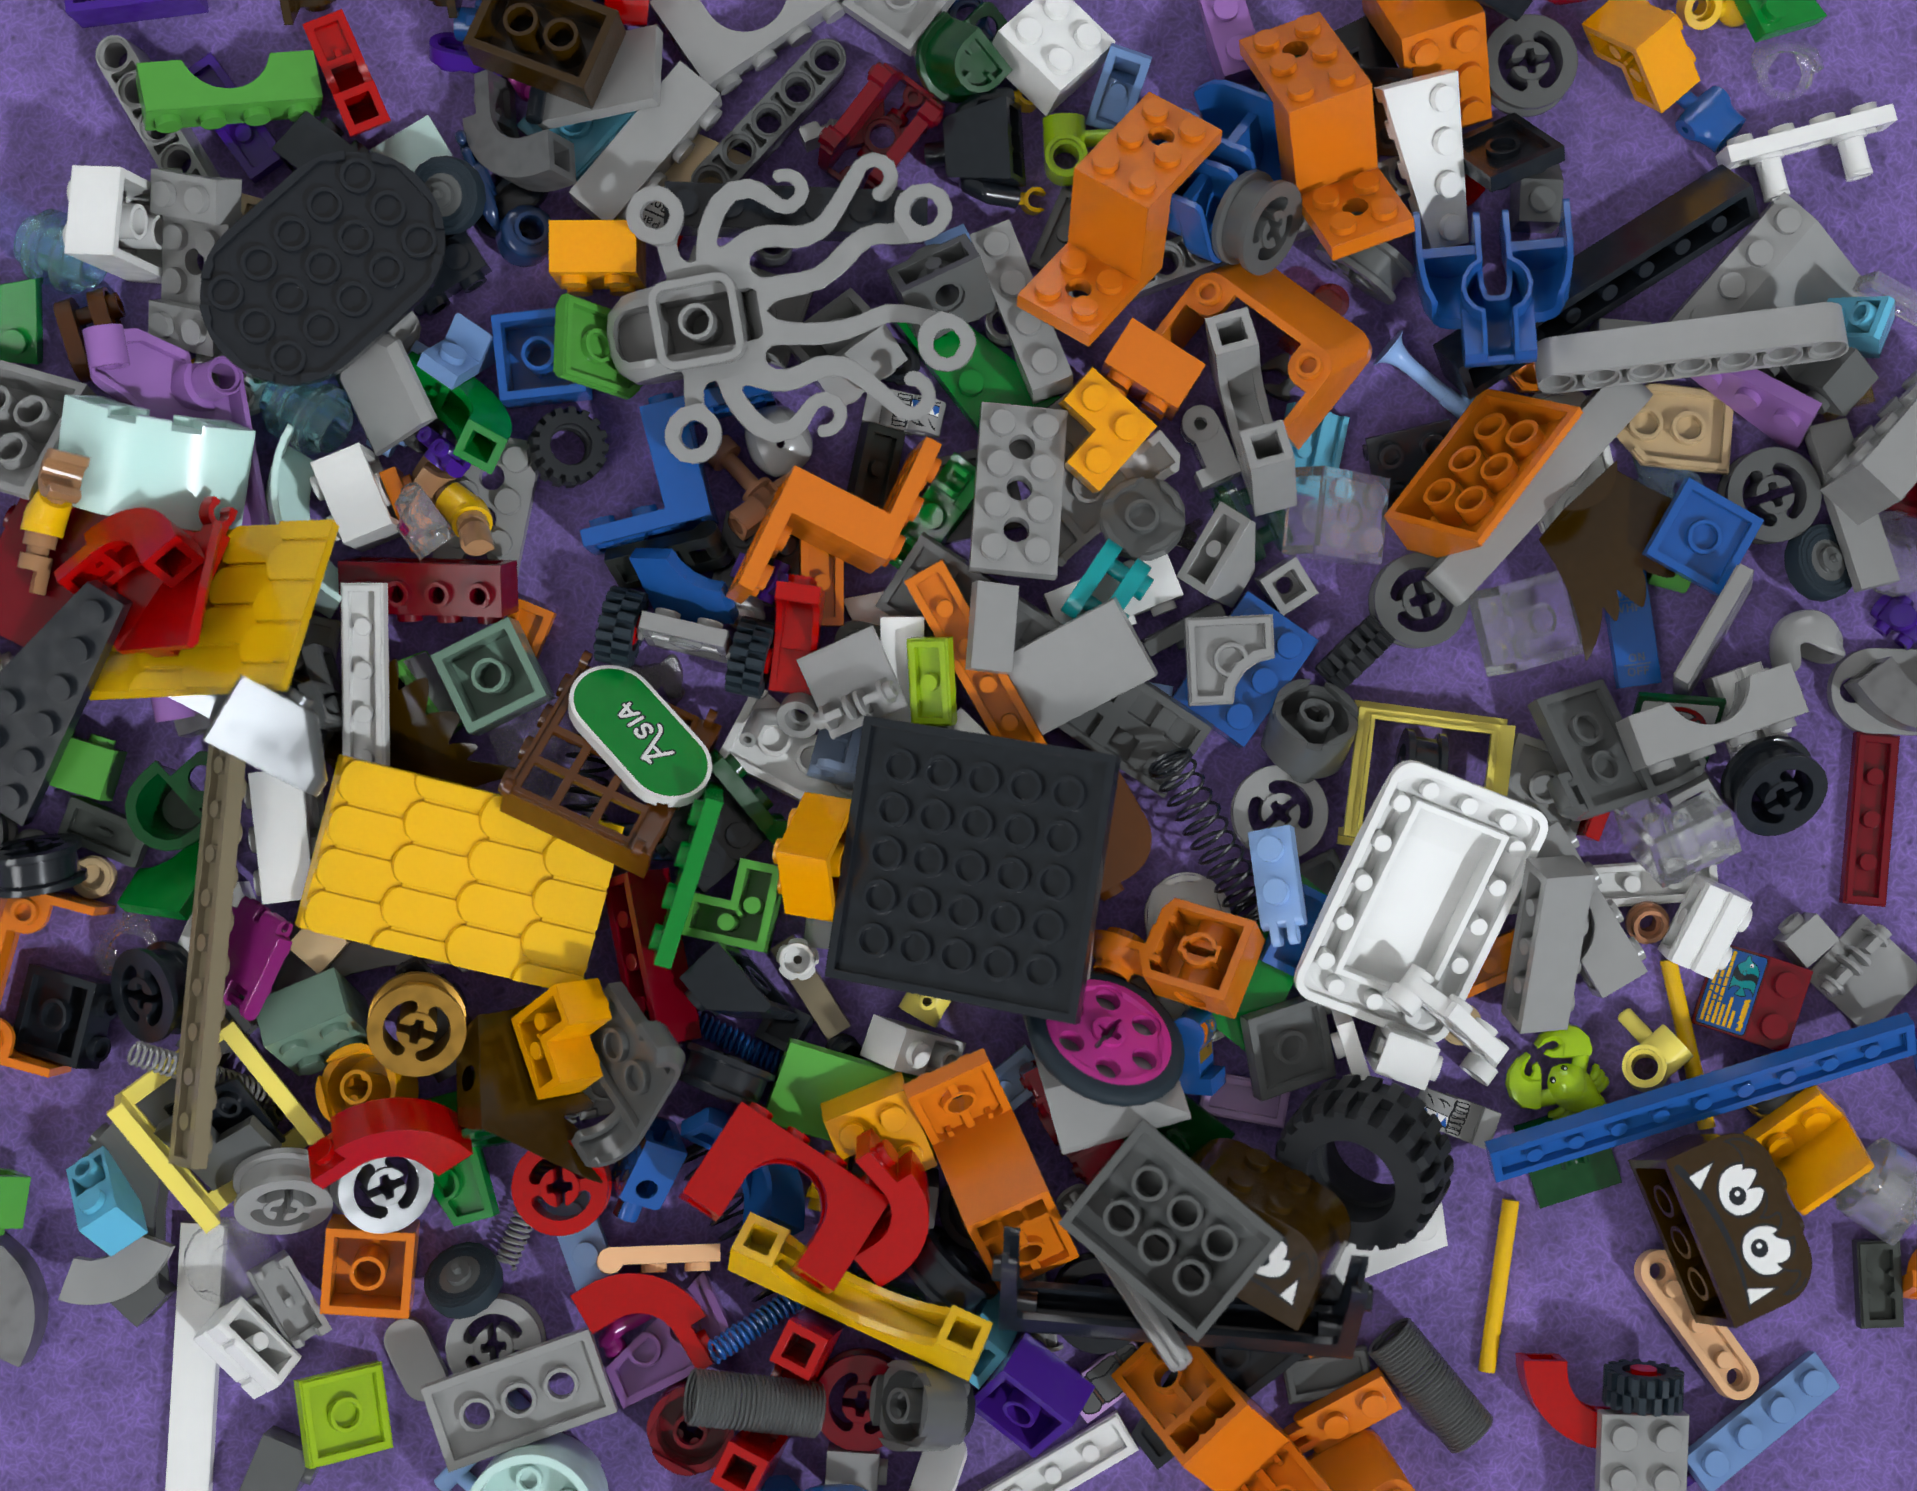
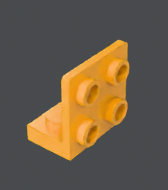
M1818 1085L1805 1088L1743 1132L1745 1135L1761 1143L1769 1152L1775 1166L1781 1170L1786 1179V1191L1796 1210L1803 1216L1874 1168L1873 1161L1844 1110Z

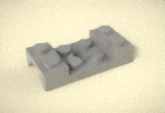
M180 168L151 169L150 213L163 215L161 299L149 300L148 333L188 352L211 357L224 356L209 336L201 315L199 304L202 271L198 266L197 256L198 253L203 256L205 263L208 254L218 239L241 219L242 179L199 176L183 173V169Z

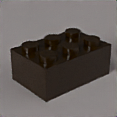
M482 0L463 41V45L473 65L593 109L626 35V31L618 10L591 0Z

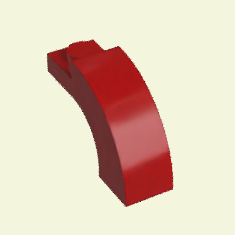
M343 9L302 24L350 137L391 122Z
M1515 1353L1516 1367L1521 1386L1536 1411L1566 1438L1578 1444L1596 1449L1598 1409H1611V1407L1589 1405L1576 1398L1568 1380V1361L1561 1355L1554 1353Z

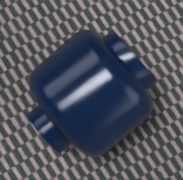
M520 205L509 210L502 219L495 237L497 249L502 257L512 265L519 267H531L542 262L549 253V220H552L549 214L541 208L532 205Z

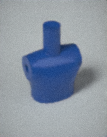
M1712 86L1699 97L1689 90L1676 101L1679 106L1685 109L1675 122L1679 134L1688 140L1703 144L1714 153L1727 145L1726 141L1734 138L1746 121L1731 105L1728 93L1719 86Z

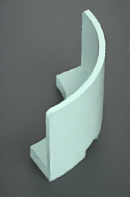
M65 395L58 450L91 457L89 467L85 470L80 487L81 499L72 506L105 516H111L132 508H151L162 513L181 529L201 531L203 524L199 519L200 505L204 497L215 496L221 500L220 504L214 509L215 518L217 520L220 519L222 508L232 507L238 513L228 529L242 526L256 434L255 430L230 420L205 419L175 414L173 420L149 416V409L118 402L104 396Z
M289 423L277 446L265 490L270 525L279 524L280 521L311 520L309 504L312 485L310 477L315 474L310 462L314 460L289 446L294 426ZM329 560L314 609L331 619L340 604L342 596L339 594L338 568Z

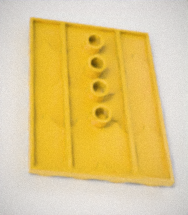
M334 519L280 521L276 525H247L228 529L226 535L231 539L212 579L200 639L193 649H181L178 656L154 658L146 652L122 654L113 645L89 700L229 694L241 674L274 692L287 691L340 526Z
M339 754L295 925L315 933L448 963L456 967L501 976L522 983L551 988L557 983L584 980V973L589 962L596 935L595 932L598 928L614 864L501 812L500 806L503 796L501 794ZM604 820L599 821V824L623 834V826Z

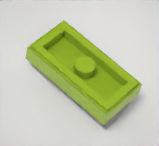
M911 637L906 639L911 723L929 726L956 725L957 703L953 637Z

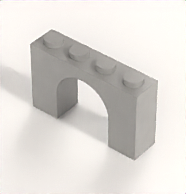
M700 0L650 1L655 17L692 71L717 92H720L721 95H726L735 90L742 83L741 77L755 68L759 72L769 67L776 61V53L789 44L792 48H795L806 42L813 34L811 30L823 21L831 24L845 14L841 4L844 0H786L782 11L770 24L758 30L741 32L728 29L715 21Z
M1248 307L1205 318L1210 370L1254 515L1256 517L1297 506L1295 457L1283 419L1273 422L1261 373L1259 342Z

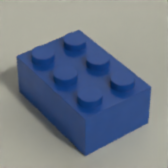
M1249 591L1241 597L1229 616L1273 614L1275 658L1256 663L1244 672L1236 686L1233 704L1188 706L1187 675L1172 695L1174 699L1212 723L1213 731L1239 749L1246 746L1272 709V706H1274L1273 703L1279 690L1291 682L1319 642L1315 637Z

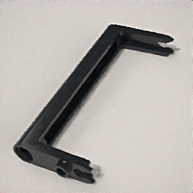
M1004 1226L1002 1254L994 1253L992 1281H1000L999 1330L1152 1343L1115 1287L1023 1280L1020 1277V1228ZM1351 1255L1338 1303L1336 1305L1316 1304L1298 1331L1239 1298L1232 1300L1199 1342H1196L1171 1319L1168 1318V1320L1186 1346L1352 1359L1364 1312L1372 1311L1373 1285L1365 1282L1369 1256Z

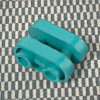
M1108 538L1060 611L1074 619L1081 610L1087 612L1102 604L1103 602L1094 597L1092 593L1105 574L1120 582L1110 599L1116 596L1124 610L1132 597L1140 601L1153 583L1154 579L1148 575L1152 567L1139 558L1136 559L1131 568L1127 567L1116 559L1123 547Z

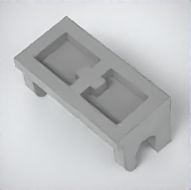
M284 1249L245 1272L281 1335L295 1349L305 1346V1341L316 1334L323 1336L333 1330L324 1314H320L319 1305L290 1255Z

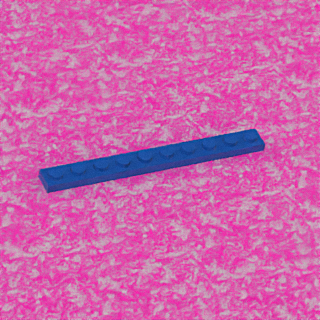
M1905 1012L1521 1131L1502 1135L1485 1141L1490 1171L1495 1182L1498 1183L1916 1055L1915 1023L1909 1014Z

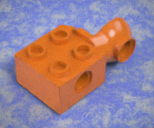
M1174 898L1161 909L1156 923L1152 925L1146 942L1138 935L1117 927H1109L1107 931L1095 929L1092 953L1095 959L1093 970L1116 975L1126 979L1127 982L1130 981L1132 975L1144 977L1155 995L1235 1019L1266 940L1256 921Z

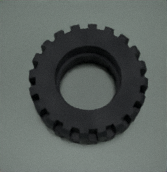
M1345 1075L1341 1080L1333 1078L1322 1083L1319 1089H1314L1305 1098L1280 1133L1281 1138L1277 1142L1275 1150L1278 1162L1293 1170L1304 1172L1310 1179L1331 1190L1342 1201L1351 1222V1233L1346 1246L1351 1243L1356 1245V1249L1372 1251L1375 1245H1377L1379 1250L1396 1248L1398 1243L1406 1244L1414 1239L1419 1231H1423L1448 1192L1451 1185L1450 1177L1454 1172V1160L1452 1155H1449L1452 1147L1447 1134L1440 1133L1443 1125L1435 1113L1430 1115L1424 1109L1426 1103L1417 1095L1413 1099L1404 1093L1406 1088L1397 1083H1392L1389 1086L1383 1083V1078L1367 1076L1365 1080H1361L1360 1075ZM1334 1141L1353 1142L1372 1151L1385 1163L1394 1183H1376L1356 1174L1342 1160Z

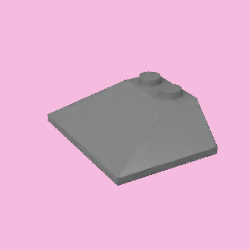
M1139 976L1130 979L1132 983L1151 994L1144 977ZM1104 998L1096 999L1103 1008L1116 1010L1113 1003ZM1023 1015V1019L1027 1029L1026 1015ZM1132 1024L1138 1033L1151 1036V1032L1144 1025ZM1113 1027L1107 1036L1104 1035L1100 1038L1096 1048H1098L1105 1039L1108 1040V1038L1112 1036L1116 1027ZM1068 1039L1059 1040L1067 1050L1080 1051L1073 1041ZM1033 1050L1062 1155L1128 1137L1143 1119L1155 1129L1191 1119L1180 1080L1166 1095L1150 1103L1129 1107L1105 1105L1084 1098L1062 1085L1046 1070ZM1132 1057L1134 1063L1139 1067L1147 1070L1152 1069L1147 1060L1141 1057ZM1096 1065L1097 1070L1103 1076L1109 1078L1116 1077L1113 1070L1109 1067Z

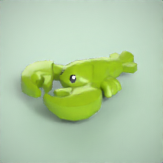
M1568 1024V1030L1541 1032L1533 1043L1538 1049L1548 1042L1557 1041V1047L1546 1049L1543 1054L1551 1058L1572 1057L1571 1064H1558L1551 1068L1547 1080V1089L1542 1090L1541 1068L1537 1061L1532 1064L1530 1075H1525L1524 1070L1531 1057L1527 1052L1518 1056L1507 1070L1505 1085L1509 1097L1524 1109L1537 1110L1541 1107L1557 1104L1558 1108L1547 1113L1548 1117L1553 1118V1120L1606 1104L1600 1093L1607 1088L1610 1081L1605 1076L1603 1069H1600L1599 1064L1594 1063L1590 1074L1587 1073L1589 1056L1593 1050L1589 1036L1577 1025Z

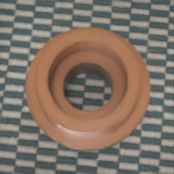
M1640 902L1627 913L1625 928L1630 937L1633 936L1641 944L1656 943L1668 931L1669 916L1665 909L1655 902ZM1652 916L1653 919L1650 926L1646 928L1640 927L1642 918Z

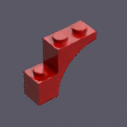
M789 574L788 582L777 581L774 597L776 602V623L768 688L770 691L788 694L805 693L812 696L797 663V659L821 649L819 638L826 592L822 587L817 586L815 578Z

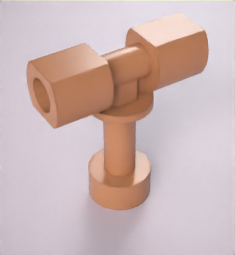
M723 435L722 443L716 455L707 462L715 471L725 468L746 491L742 498L744 503L729 513L727 522L732 531L745 541L757 532L780 482L787 474L774 482L768 477L758 480L737 457L741 450L739 445L729 435Z

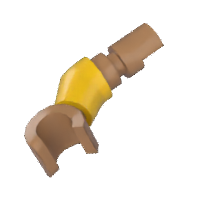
M54 448L47 449L44 454L38 475L39 489L27 504L20 529L25 530L22 543L27 544L26 553L20 552L17 567L33 570L29 588L30 593L46 595L53 559L48 558L50 549L56 550L58 538L64 537L72 505L77 504L81 499L80 487L85 470L89 467L91 457Z
M422 456L412 472L414 481L408 491L424 502L436 506L437 510L452 526L455 535L459 537L461 548L465 553L471 556H481L488 551L495 550L491 535L493 519L483 499L459 482L454 483L456 478L450 476L446 471H442Z

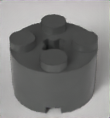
M1299 679L1286 684L1279 690L1263 732L1261 747L1272 762L1289 773L1294 781L1307 784L1314 779L1324 778L1336 773L1344 765L1357 732L1359 712L1356 703L1349 694L1336 685L1325 682L1323 687L1310 684L1311 679Z
M894 1360L886 1366H889L885 1374L877 1375L873 1382L869 1401L872 1425L879 1426L884 1438H879L881 1443L889 1450L895 1452L942 1451L950 1448L952 1445L962 1443L966 1435L967 1396L970 1392V1382L923 1360Z

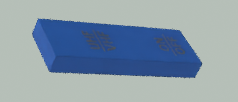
M1643 570L1646 581L1644 606H1638L1617 590L1619 599L1618 620L1614 621L1605 610L1616 689L1662 683L1645 570Z

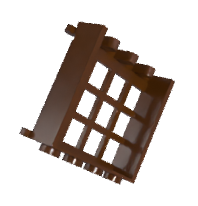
M585 650L573 675L566 673L563 676L556 692V696L559 698L555 705L547 704L543 709L537 723V727L540 729L535 738L528 735L524 740L517 759L521 760L515 770L509 767L504 773L498 786V792L503 795L500 811L644 878L648 872L653 851L658 843L662 844L674 813L676 810L680 811L682 807H668L669 804L657 802V805L650 803L644 805L616 792L622 782L616 773L608 787L578 774L590 753L601 757L584 737L559 726L568 711V698L572 684L580 674L593 668L589 664L594 654ZM666 702L704 743L709 753L716 748L722 728L721 725L714 723L718 717V711L710 709L705 720ZM553 735L582 748L570 769L541 757L542 752ZM534 766L563 779L551 801L522 788ZM572 784L602 797L589 819L560 805ZM610 802L640 815L628 837L599 824Z

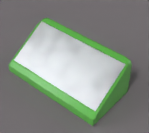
M421 651L398 661L399 678L405 686L420 678L426 677L428 679L429 695L426 715L443 711L457 712L427 651ZM461 718L453 734L464 727Z

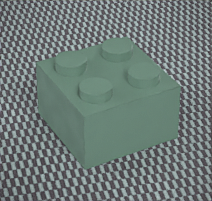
M507 617L430 656L468 734L481 736L556 698L519 621Z
M334 967L269 994L257 1016L264 1047L298 1076L312 1075L322 1071L328 1064L326 1060L329 1056L345 1045L354 1043L368 1044L367 1022L369 1007L366 998Z

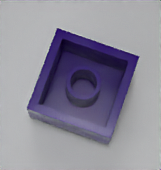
M1026 1332L1011 1346L1007 1356L980 1389L975 1388L973 1391L976 1402L975 1412L1026 1453L1035 1458L1074 1425L1095 1386L1086 1380L1077 1369L1067 1365L1049 1351L1043 1342L1034 1339Z

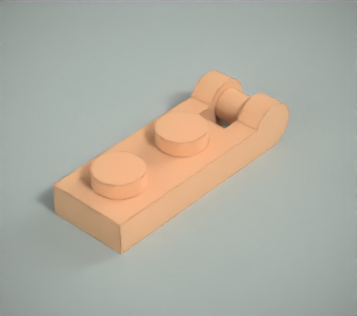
M720 1243L609 1247L598 1254L596 1264L598 1269L604 1274H614L623 1265H641V1273L667 1272V1264L684 1263V1272L711 1271L710 1262L721 1261Z

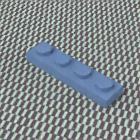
M1808 1350L1688 1447L1687 1470L1702 1491H1715L1840 1388L1816 1352Z

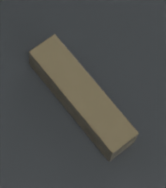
M795 934L770 949L775 958L779 948L782 945L789 944L791 939L796 938ZM799 955L794 957L796 964L802 962V958ZM817 969L809 979L802 981L799 978L790 980L827 1040L851 1026L849 1019Z

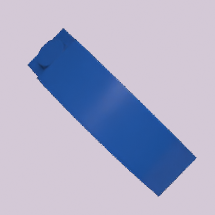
M709 1106L682 1121L680 1137L710 1150L733 1113L727 1115L724 1110ZM769 1164L759 1167L748 1174L741 1184L744 1193L743 1224L749 1213L752 1212L789 1229L792 1236L804 1231L805 1197L799 1170L789 1165Z

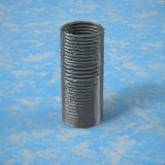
M1402 1318L1390 1325L1372 1342L1368 1349V1354L1390 1381L1395 1384V1387L1399 1388L1398 1390L1402 1392L1405 1399L1413 1406L1425 1423L1430 1426V1429L1444 1443L1445 1447L1451 1453L1465 1451L1488 1432L1493 1423V1416L1468 1386L1465 1385L1448 1362L1437 1352L1438 1350L1431 1345L1432 1343L1417 1328L1412 1319Z
M696 1367L690 1372L685 1387L683 1403L684 1420L688 1426L692 1425L693 1427L705 1426L710 1429L713 1427L714 1429L722 1428L723 1430L728 1428L734 1431L738 1429L739 1431L744 1430V1432H761L762 1434L769 1433L770 1435L773 1433L774 1435L782 1434L783 1436L790 1435L791 1437L803 1436L804 1438L811 1437L813 1439L819 1435L823 1426L826 1411V1391L823 1383L816 1380L808 1381L800 1380L799 1378L766 1376L765 1374L762 1376L755 1373L752 1375L750 1373L741 1374L740 1372L719 1371L718 1369L716 1371L714 1369L706 1370L705 1368L702 1370Z

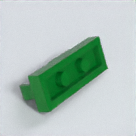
M958 452L953 453L934 482L922 496L924 502L914 521H909L906 527L902 529L900 534L905 536L906 540L895 560L891 559L889 562L896 569L900 568L923 532L945 545L972 507L976 465Z

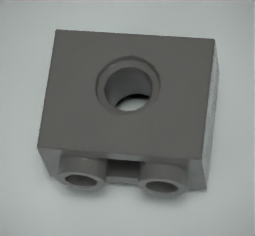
M965 233L943 244L924 246L914 252L907 261L887 269L899 304L951 313L962 318L966 323L979 320L984 315L998 309L981 256ZM906 323L917 340L920 325ZM952 330L939 331L936 334L934 340L942 337L944 334Z

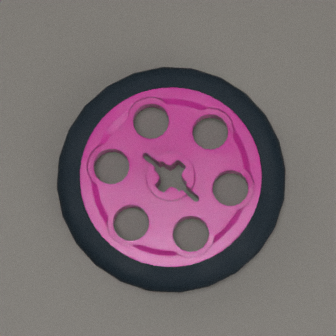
M1091 970L1090 980H1087L1080 1024L1075 1025L1026 1015L1029 1041L1037 1058L1046 1070L1062 1085L1084 1098L1101 1104L1120 1107L1144 1105L1166 1095L1176 1086L1183 1073L1185 1059L1183 1040L1172 1016L1146 990L1116 975ZM1104 998L1113 1003L1116 1010L1103 1008L1096 999ZM1132 1024L1144 1025L1151 1032V1036L1138 1033ZM1113 1027H1116L1112 1036L1108 1038V1040L1105 1039L1102 1042V1044L1098 1048H1096L1100 1038L1104 1035L1107 1036L1110 1030ZM1068 1039L1073 1041L1080 1051L1067 1050L1059 1040ZM1132 1057H1141L1147 1060L1152 1069L1147 1070L1139 1067L1134 1063ZM1096 1065L1109 1067L1113 1070L1116 1077L1109 1078L1103 1076L1097 1070Z

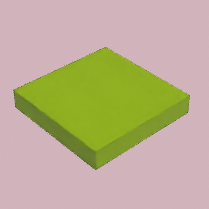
M382 1361L366 1362L293 1380L305 1468L313 1469L393 1448Z

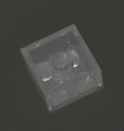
M1329 466L1295 467L1297 506L1286 508L1282 554L1346 565H1382L1386 527L1384 515L1388 508L1390 478Z
M1558 570L1476 590L1468 598L1487 677L1520 672L1584 654L1576 611Z

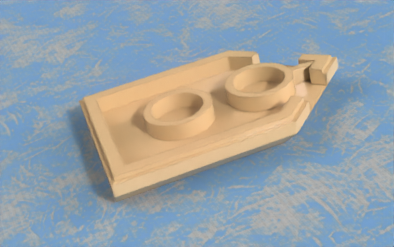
M1647 383L1645 387L1653 393V396L1616 436L1641 466L1728 475L1733 409L1705 388Z

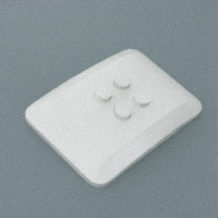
M1407 760L1396 765L1390 772L1369 810L1331 887L1294 974V984L1301 996L1383 1028L1385 1025L1431 1039L1434 1042H1439L1445 1038L1450 1031L1422 1005L1413 1018L1389 1004L1384 999V995L1394 982L1399 983L1412 964H1416L1434 977L1435 980L1431 986L1448 998L1451 994H1455L1464 1001L1466 1000L1522 887L1526 858H1536L1546 839L1548 821L1544 814L1532 806L1419 761Z

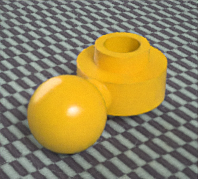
M1677 0L1676 15L1680 18L1682 24L1696 30H1705L1714 25L1718 19L1728 27H1739L1745 24L1734 0H1698V6L1694 12H1692V7L1696 0Z

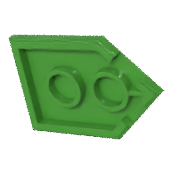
M568 293L562 294L556 304L553 372L559 378L626 400L632 398L641 390L640 388L643 385H637L620 375L611 358L607 338V319L611 309Z

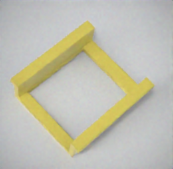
M1354 700L1359 712L1357 717L1358 728L1354 738L1344 827H1338L1336 844L1352 846L1363 824L1375 720L1490 734L1484 788L1504 796L1508 795L1516 726L1507 725L1508 719Z
M224 1016L221 1022L219 1043L222 1040L226 1041L294 1125V1128L283 1135L286 1141L282 1143L281 1148L294 1147L304 1149L308 1145L312 1146L318 1140L326 1136L325 1133L234 1020L228 1022ZM168 1057L165 1059V1063H164V1066H163V1068H162V1071L164 1070V1067H165V1064H166V1062H167V1060H168ZM148 1071L114 1096V1107L108 1110L106 1114L207 1234L221 1223L220 1211L237 1197L233 1188V1180L214 1191L212 1189L208 1191L190 1169L168 1163L170 1149L154 1134L155 1126L136 1103L171 1079V1076L166 1077L165 1074L160 1075L159 1072Z

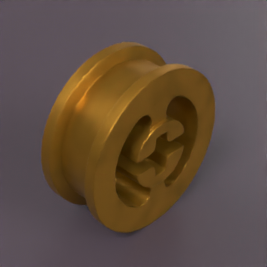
M407 972L393 977L378 989L369 1006L367 1040L373 1055L384 1067L404 1076H428L449 1066L460 1054L466 1039V1008L460 993L449 981L428 972ZM403 1003L400 1007V1016L397 1017L396 1035L398 1041H396L387 1032L384 1021L393 1008ZM435 1007H439L448 1017L450 1025L444 1036L432 1044L434 1042V1032L437 1033V1011ZM416 1019L424 1021V1023L419 1025L418 1029L410 1027L415 1023Z

